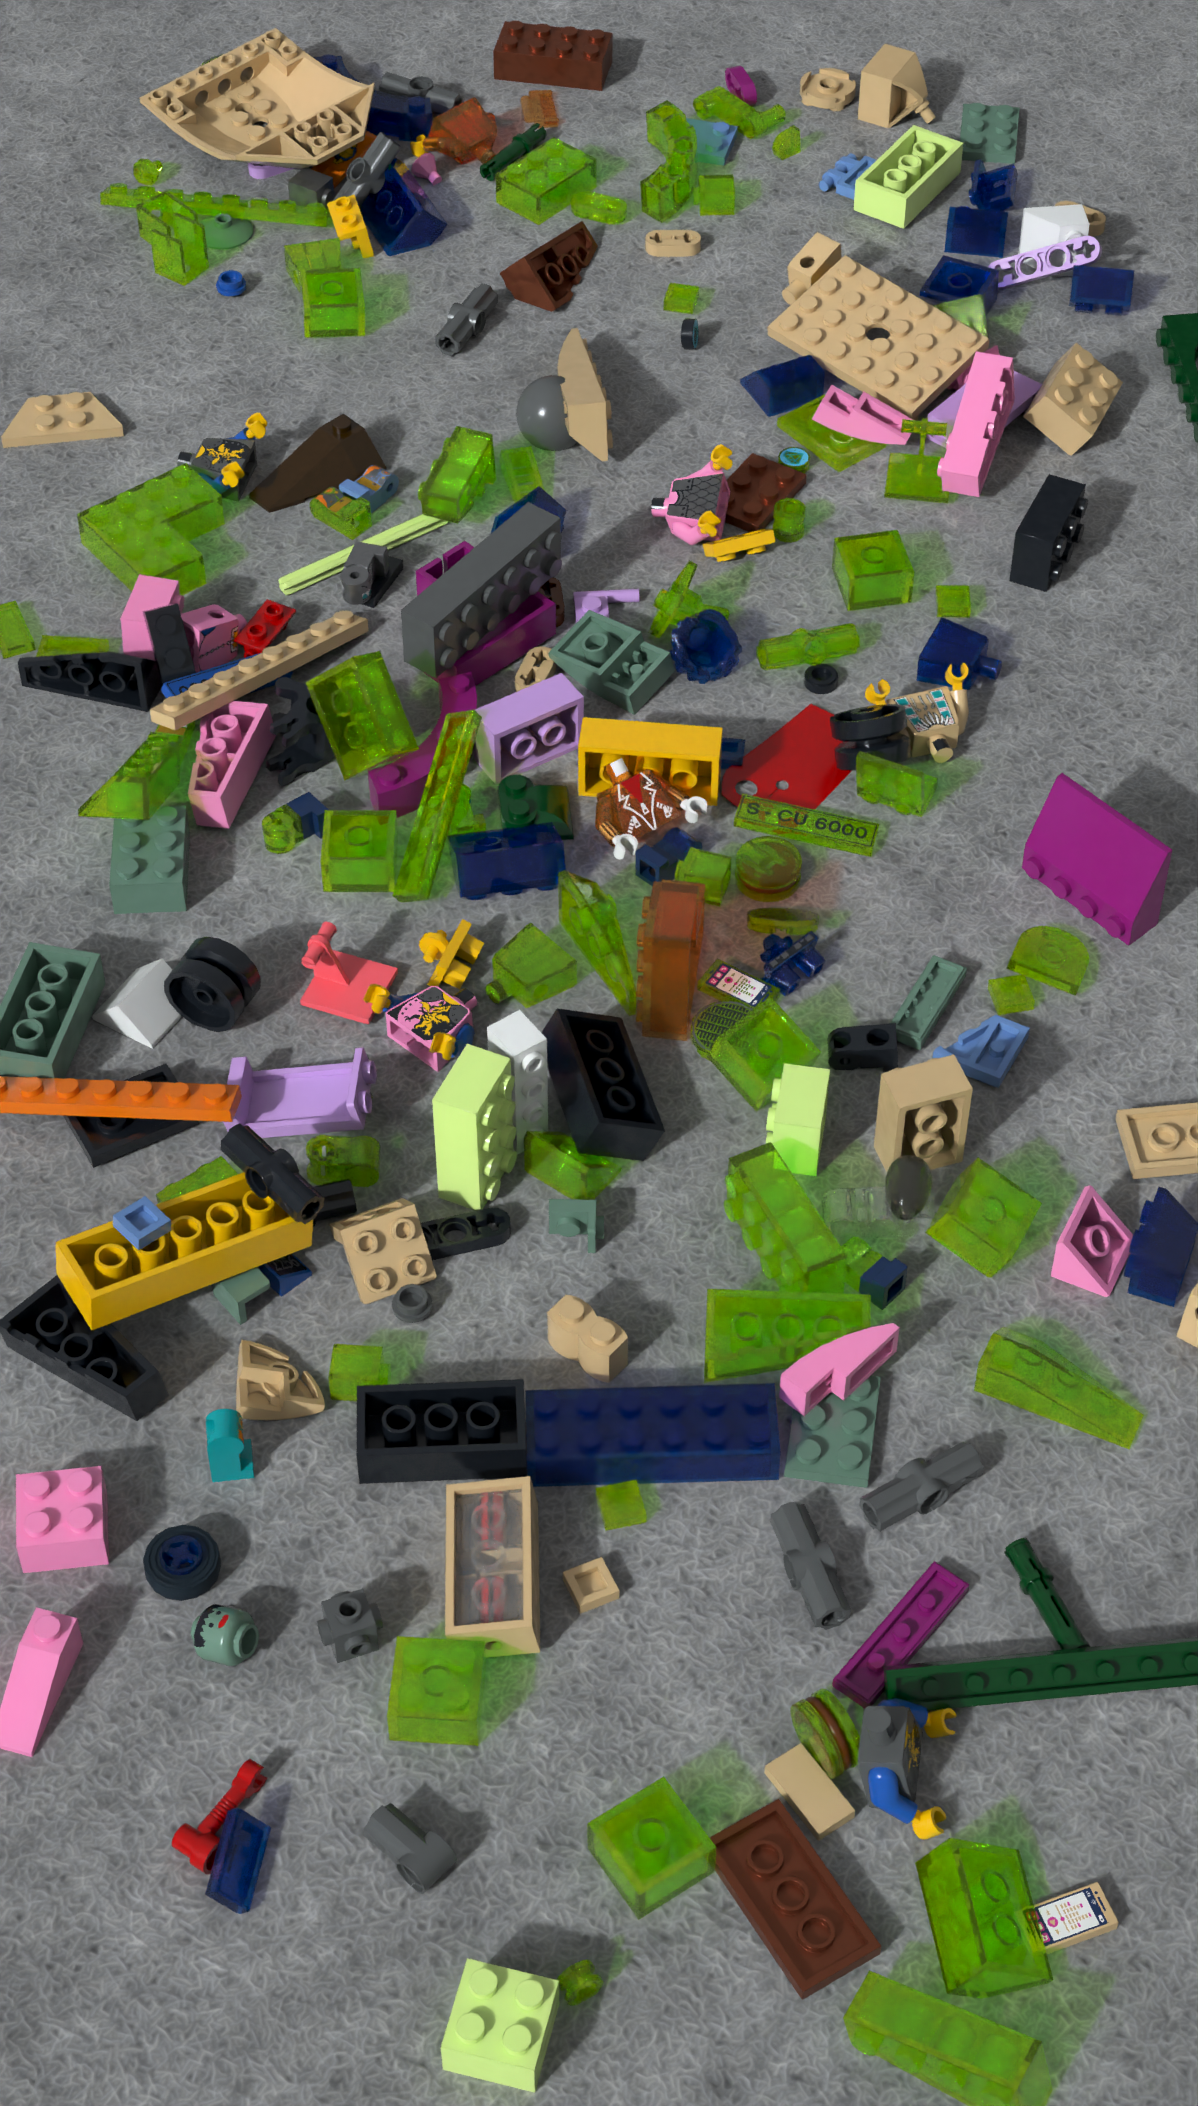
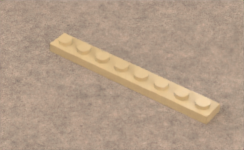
M351 611L336 612L333 617L323 622L312 624L309 629L299 634L287 637L286 641L276 646L263 649L262 653L249 659H243L239 661L238 665L226 671L217 672L212 678L202 683L191 685L188 688L189 690L177 696L164 699L163 703L150 709L151 722L176 731L368 632V619L354 615Z

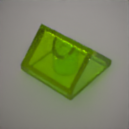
M527 1131L524 1136V1170L570 1199L594 1200L622 1170L620 1166L603 1156L579 1154L573 1138L563 1132Z

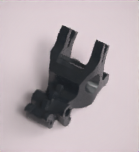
M287 677L279 678L275 682L276 695L291 699L290 711L287 714L280 712L274 714L272 717L273 723L270 724V732L273 735L283 734L282 745L286 748L282 753L266 762V768L270 772L286 769L279 773L278 783L281 787L293 782L296 777L303 773L317 771L332 760L338 747L347 741L356 742L357 748L363 753L374 752L380 744H383L391 754L400 755L402 753L403 747L399 745L401 743V736L405 733L406 728L403 725L404 715L396 709L392 713L385 712L382 708L383 699L380 693L370 691L366 693L367 702L360 703L352 699L341 687L332 682L309 685Z

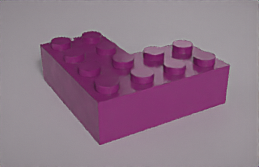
M463 541L443 554V563L437 557L416 570L417 596L443 575V569L444 573L475 547ZM537 591L536 594L531 595L520 604L514 613H510L493 631L488 632L480 639L473 649L468 650L456 660L451 668L446 669L437 678L428 676L438 683V679L471 672L475 686L556 634V603Z

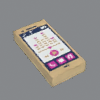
M1098 1882L1014 1912L1013 1920L1032 1959L1115 1930L1119 1923Z

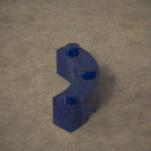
M326 54L321 57H314V59L331 70L359 82L346 69L342 56ZM374 89L366 130L376 136L383 132L388 136L399 137V141L417 142L416 138L422 134L425 135L426 140L433 141V138L430 136L433 134L430 98L396 96Z

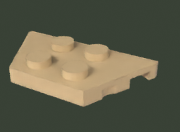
M72 392L63 395H41L28 398L1 436L3 448L120 437L124 436L122 424L91 392Z

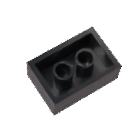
M1050 474L1047 476L1016 530L1010 582L1047 592L1052 581L1058 582L1062 573L1063 562H1069L1074 548L1073 543H1079L1084 532V524H1081L1080 520L1084 517L1088 506V499L1084 498L1086 484Z

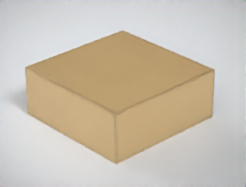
M602 1557L563 1571V1581L580 1614L619 1599L620 1591Z

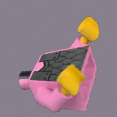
M722 444L717 445L711 453V461L701 470L687 477L677 478L672 481L669 498L652 499V516L666 517L671 533L689 545H696L702 540L715 541L722 538L730 496V488L722 471L732 467L733 462L728 458L732 455V450Z

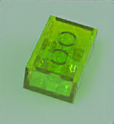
M553 137L495 174L496 203L540 225L597 187V159Z
M380 651L351 657L305 682L344 780L367 775L369 770L385 766L419 750Z

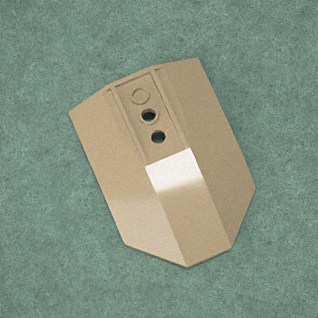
M274 28L140 97V103L186 141L218 159L303 169L318 165L364 140L375 83L367 85L342 76L311 57L277 28ZM260 121L268 123L265 127L260 125L253 126L254 123Z

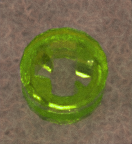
M582 1960L571 1965L557 1978L559 1980V1990L566 1991L564 1999L570 2006L578 2005L596 1995L604 1985L602 1977L598 1974H593L595 1966L591 1960Z

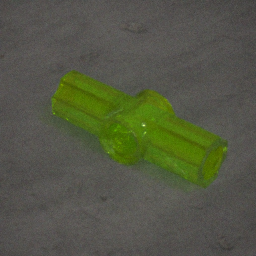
M852 623L816 630L799 628L789 635L759 640V644L756 646V656L760 667L765 671L803 663L816 666L825 659L855 654L860 647V637L856 631V626ZM811 642L810 648L805 652L807 644Z

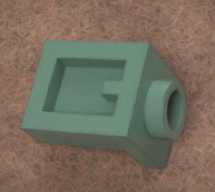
M549 1199V1234H560L564 1237L588 1234V1253H596V1239H604V1216H597V1200Z

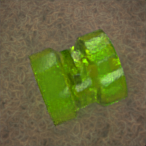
M794 498L781 499L775 503L773 532L777 540L792 543L802 539L804 536L803 521L806 513L804 503Z

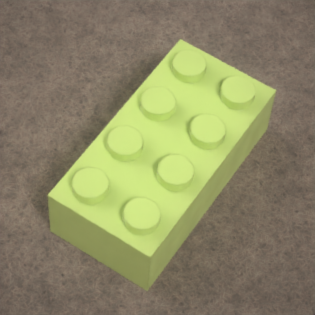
M913 125L856 179L854 210L904 229L961 173L964 143Z
M466 1044L433 1097L438 1198L475 1211L481 1210L488 1200L494 1201L500 1189V1179L504 1172L510 1173L517 1159V1152L513 1150L516 1127L513 1126L512 1117L516 1104L512 1101L515 1077L511 1075L510 1058Z

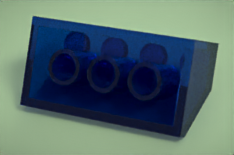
M394 158L384 172L385 182L381 190L376 194H369L359 208L364 222L388 256L431 246L448 225L407 166L399 159Z

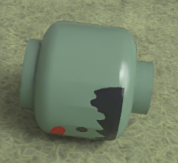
M213 1604L194 1620L191 1627V1638L196 1653L203 1660L226 1666H237L255 1652L259 1640V1632L252 1616L247 1611Z

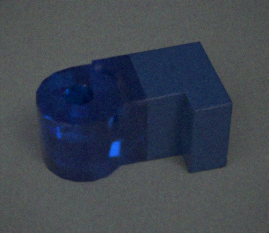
M674 827L666 833L662 840L652 847L645 844L636 851L635 875L660 891L699 858L703 847L702 843L681 828ZM652 868L656 870L655 877L649 872Z

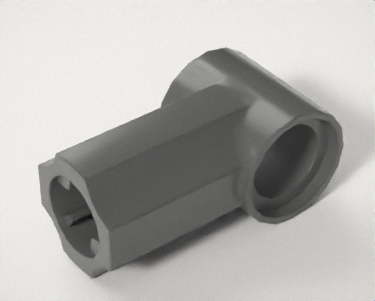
M392 1803L380 1806L371 1815L369 1822L364 1827V1836L395 1863L401 1877L421 1894H424L457 1862L453 1849L440 1835L433 1831L425 1833Z

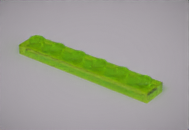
M475 710L446 714L392 895L399 902L429 900L482 719Z

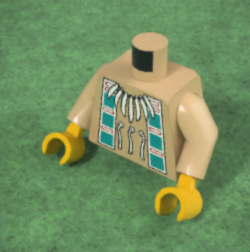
M962 663L960 668L962 676L956 677L952 674V665H949L945 672V679L952 685L953 691H949L948 687L945 686L885 701V697L890 692V686L886 680L881 679L878 682V689L881 694L875 692L874 686L871 683L866 688L865 698L870 703L876 705L898 704L905 706L907 727L899 733L910 738L912 757L931 754L935 762L944 763L952 757V749L957 747L958 736L964 733L969 709L967 689L963 690L962 683L968 675V667L965 663Z

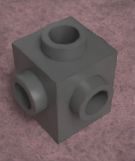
M363 1589L353 1592H340L330 1599L321 1602L323 1619L317 1621L319 1634L324 1646L331 1644L337 1663L379 1650L377 1629L383 1628L381 1614L376 1602L368 1603Z

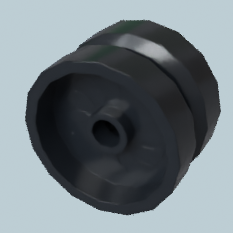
M898 704L866 706L847 710L830 717L832 737L844 741L836 746L834 750L837 768L841 770L881 768L906 761L912 757L910 738L899 733L907 727L905 706Z
M207 936L198 938L192 943L181 958V961L178 962L164 981V992L173 1008L190 1023L214 1032L229 1030L243 1013L244 1007L250 1003L261 987L259 972L255 964L244 952L222 939Z

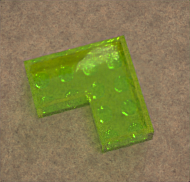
M187 463L77 514L81 543L131 592L139 574L179 581L180 595H185L207 584L203 555L189 541L225 524L221 494Z

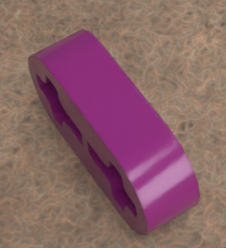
M742 66L727 68L725 71L726 85L739 106L745 108L756 105V88Z

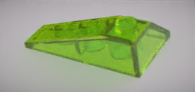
M566 870L559 872L558 900L560 924L629 1017L636 1014V988L613 897L610 894H605L597 882Z

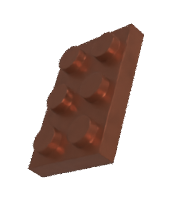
M752 453L727 479L730 496L725 522L748 532L764 529L806 484L807 474Z

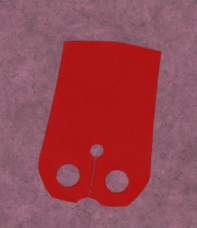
M809 704L777 732L725 771L721 784L722 796L740 808L743 796L736 792L735 786L740 781H751L756 784L757 792L750 797L745 796L741 808L753 811L754 809L749 808L748 804L757 803L760 808L756 805H751V807L759 810L757 813L758 821L766 822L763 824L779 832L797 829L800 825L794 822L795 816L790 821L777 819L773 815L774 807L781 804L795 806L792 808L795 811V815L796 812L799 813L797 822L801 823L804 820L805 814L809 816L852 771L841 770L836 765L834 750L836 746L844 741L832 737L830 717L834 716V714ZM778 781H786L789 787L781 790L776 787V783Z

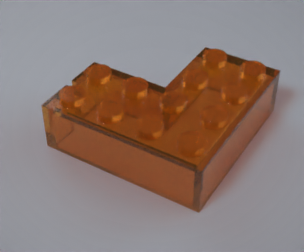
M662 879L661 882L653 881L651 897L644 896L642 919H647V921L639 924L637 934V946L643 947V950L639 949L637 972L643 974L638 975L636 997L643 998V1000H638L636 1010V1022H642L643 1037L687 1041L704 935L706 884Z

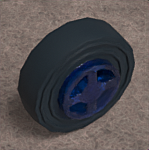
M179 1525L169 1527L155 1535L147 1545L143 1564L146 1580L156 1593L167 1599L184 1601L197 1598L210 1590L218 1579L221 1558L218 1545L208 1532L196 1526ZM186 1562L190 1563V1565H187L186 1567L179 1568L181 1564H185Z

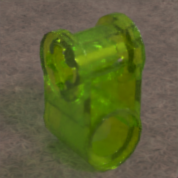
M364 1135L355 1137L315 1136L306 1145V1155L310 1160L306 1169L307 1178L316 1185L349 1179L352 1186L355 1187L372 1186L379 1179L380 1143L375 1138ZM322 1146H326V1156H322ZM321 1165H325L324 1176L321 1175Z

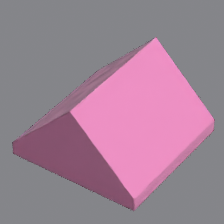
M1091 1185L1084 1187L1056 1244L1051 1277L1108 1297L1134 1246L1136 1238Z

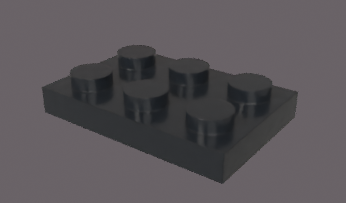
M167 1063L124 1080L178 1082ZM63 1116L93 1168L199 1124V1121Z

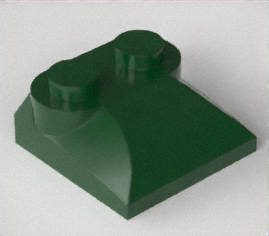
M510 775L501 780L498 786V801L503 844L574 839L567 786L533 784L529 778L522 775Z

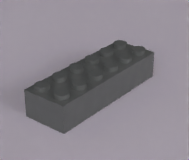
M530 502L526 503L401 610L404 662L437 678L446 669L451 668L464 653L473 649L477 642L488 632L493 631L510 613H514L519 605L528 597L536 594L539 588L551 577H555L562 566L560 517Z

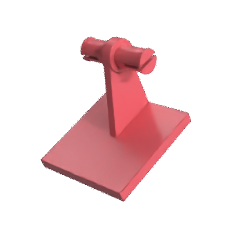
M323 922L317 935L310 937L307 943L308 950L301 959L303 966L308 969H314V978L302 996L300 1003L302 1006L369 1025L375 1012L372 1010V1003H365L363 1001L370 984H378L389 990L398 974V968L332 950L330 940L336 933L337 928L331 922Z

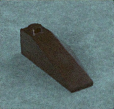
M342 414L319 427L249 494V498L271 513L305 503L307 498L324 493L329 487L339 489V484L346 479L354 482L372 465H377L387 470V467L366 430L351 418Z

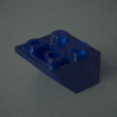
M1158 1187L1154 1201H1145L1139 1223L1143 1224L1140 1225L1139 1230L1135 1229L1129 1248L1130 1255L1124 1271V1277L1130 1278L1127 1293L1174 1307L1195 1246L1198 1222L1166 1188Z

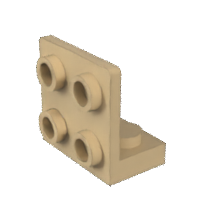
M401 1198L329 1224L333 1238L343 1244L359 1298L363 1304H369L396 1294L405 1285H421L436 1279V1272L414 1203Z

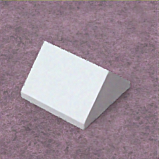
M163 958L137 968L92 1015V1019L153 1049L182 1017L169 1003L164 992V981L172 969Z

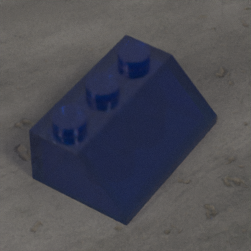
M552 822L447 836L455 885L460 898L466 897L468 900H480L486 898L487 894L501 892L503 895H517L522 893L523 889L537 888L541 891L556 889L559 884H567L564 843Z

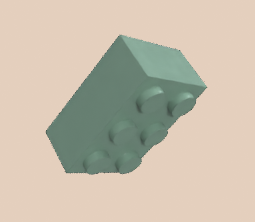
M186 805L115 808L109 882L114 914L187 911L190 829Z

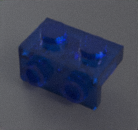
M982 159L975 161L974 172L971 173L972 187L969 189V198L973 206L977 205L980 215L995 211L1002 212L1014 206L1018 176L1014 163L987 172Z

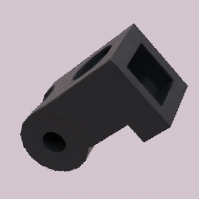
M896 1023L842 1027L831 1031L828 1035V1063L834 1070L883 1067V1072H889L892 1069L898 1068Z

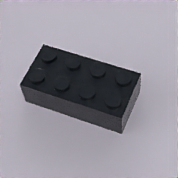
M557 1008L541 1033L547 1038V1068L577 1152L579 1154L644 1161L665 1132L622 1018Z
M524 1379L357 1386L356 1456L359 1484L526 1477Z

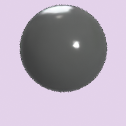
M549 375L536 379L524 389L518 400L516 417L519 429L528 442L542 450L561 451L571 448L578 443L569 435L565 425V418L568 416L564 413V399L560 384L565 382V378L562 376Z

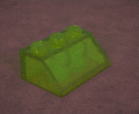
M948 1838L915 1862L947 1994L982 1999L1048 1984L1053 1980L1018 1849Z

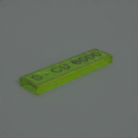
M742 794L734 818V827L868 857L872 856L880 825L747 794Z

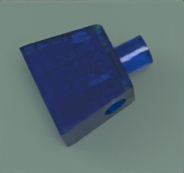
M941 617L919 655L916 680L952 687L945 679V672L951 664L952 674L956 677H961L960 668L962 663H965L968 667V675L962 685L963 689L970 690L978 675L996 680L1001 671L1002 661L987 656L989 640L985 635Z

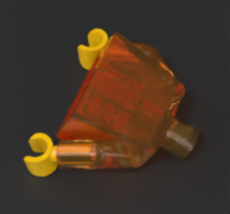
M473 97L435 117L429 136L425 137L422 134L416 138L417 142H410L412 154L420 157L428 152H439L453 158L462 165L476 158L484 164L496 155L492 150L497 136L495 116L493 113L485 112L478 100Z

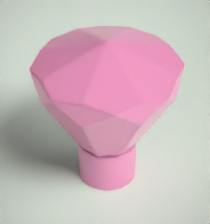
M425 153L415 160L411 169L414 175L428 179L433 186L442 181V177L437 172L435 156L432 153Z

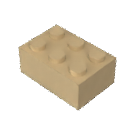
M1075 343L1053 365L1023 417L1068 455L1072 456L1094 435L1123 382L1112 371L1096 360L1089 351Z
M954 1054L942 1058H932L923 1063L904 1068H895L889 1072L881 1073L874 1148L891 1181L963 1161L973 1088Z

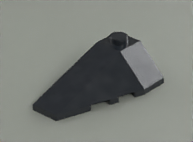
M114 652L25 657L20 658L18 661L21 684L24 687L145 712L149 711L162 688L156 661Z

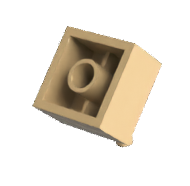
M884 44L863 68L860 80L858 120L891 128L913 110L916 114L919 113L927 124L936 117L928 106L926 82L916 52Z

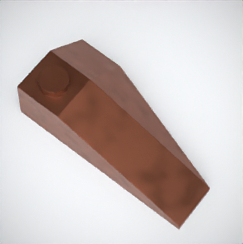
M581 221L500 272V275L507 289L511 291L516 300L552 312L571 300L573 296L571 288L573 285L579 284L582 278L579 273L582 268H586L589 265L598 245L584 222Z

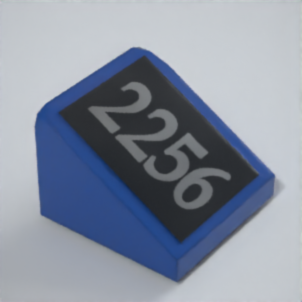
M293 1254L258 1266V1269L269 1280L270 1287L281 1297L312 1276V1271Z

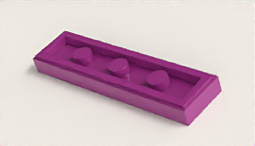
M934 1561L834 1677L832 1686L864 1709L867 1706H872L885 1691L883 1666L908 1664L966 1595L970 1584Z

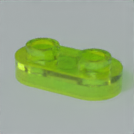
M582 191L571 197V212L580 218L607 224H618L627 218V204L620 198Z

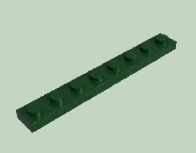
M1198 1637L883 1666L886 1700L903 1699L924 1706L929 1711L1198 1685Z

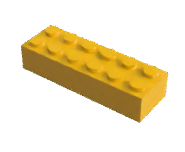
M243 1172L156 1204L155 1206L171 1219V1231L140 1250L136 1249L113 1227V1221L55 1242L56 1274L90 1329L95 1330L312 1246L313 1220L306 1224L296 1222L271 1197L259 1198L249 1187Z

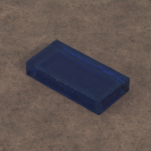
M239 1807L228 1810L205 1895L235 1913L243 1914L250 1911L271 1831L270 1826Z

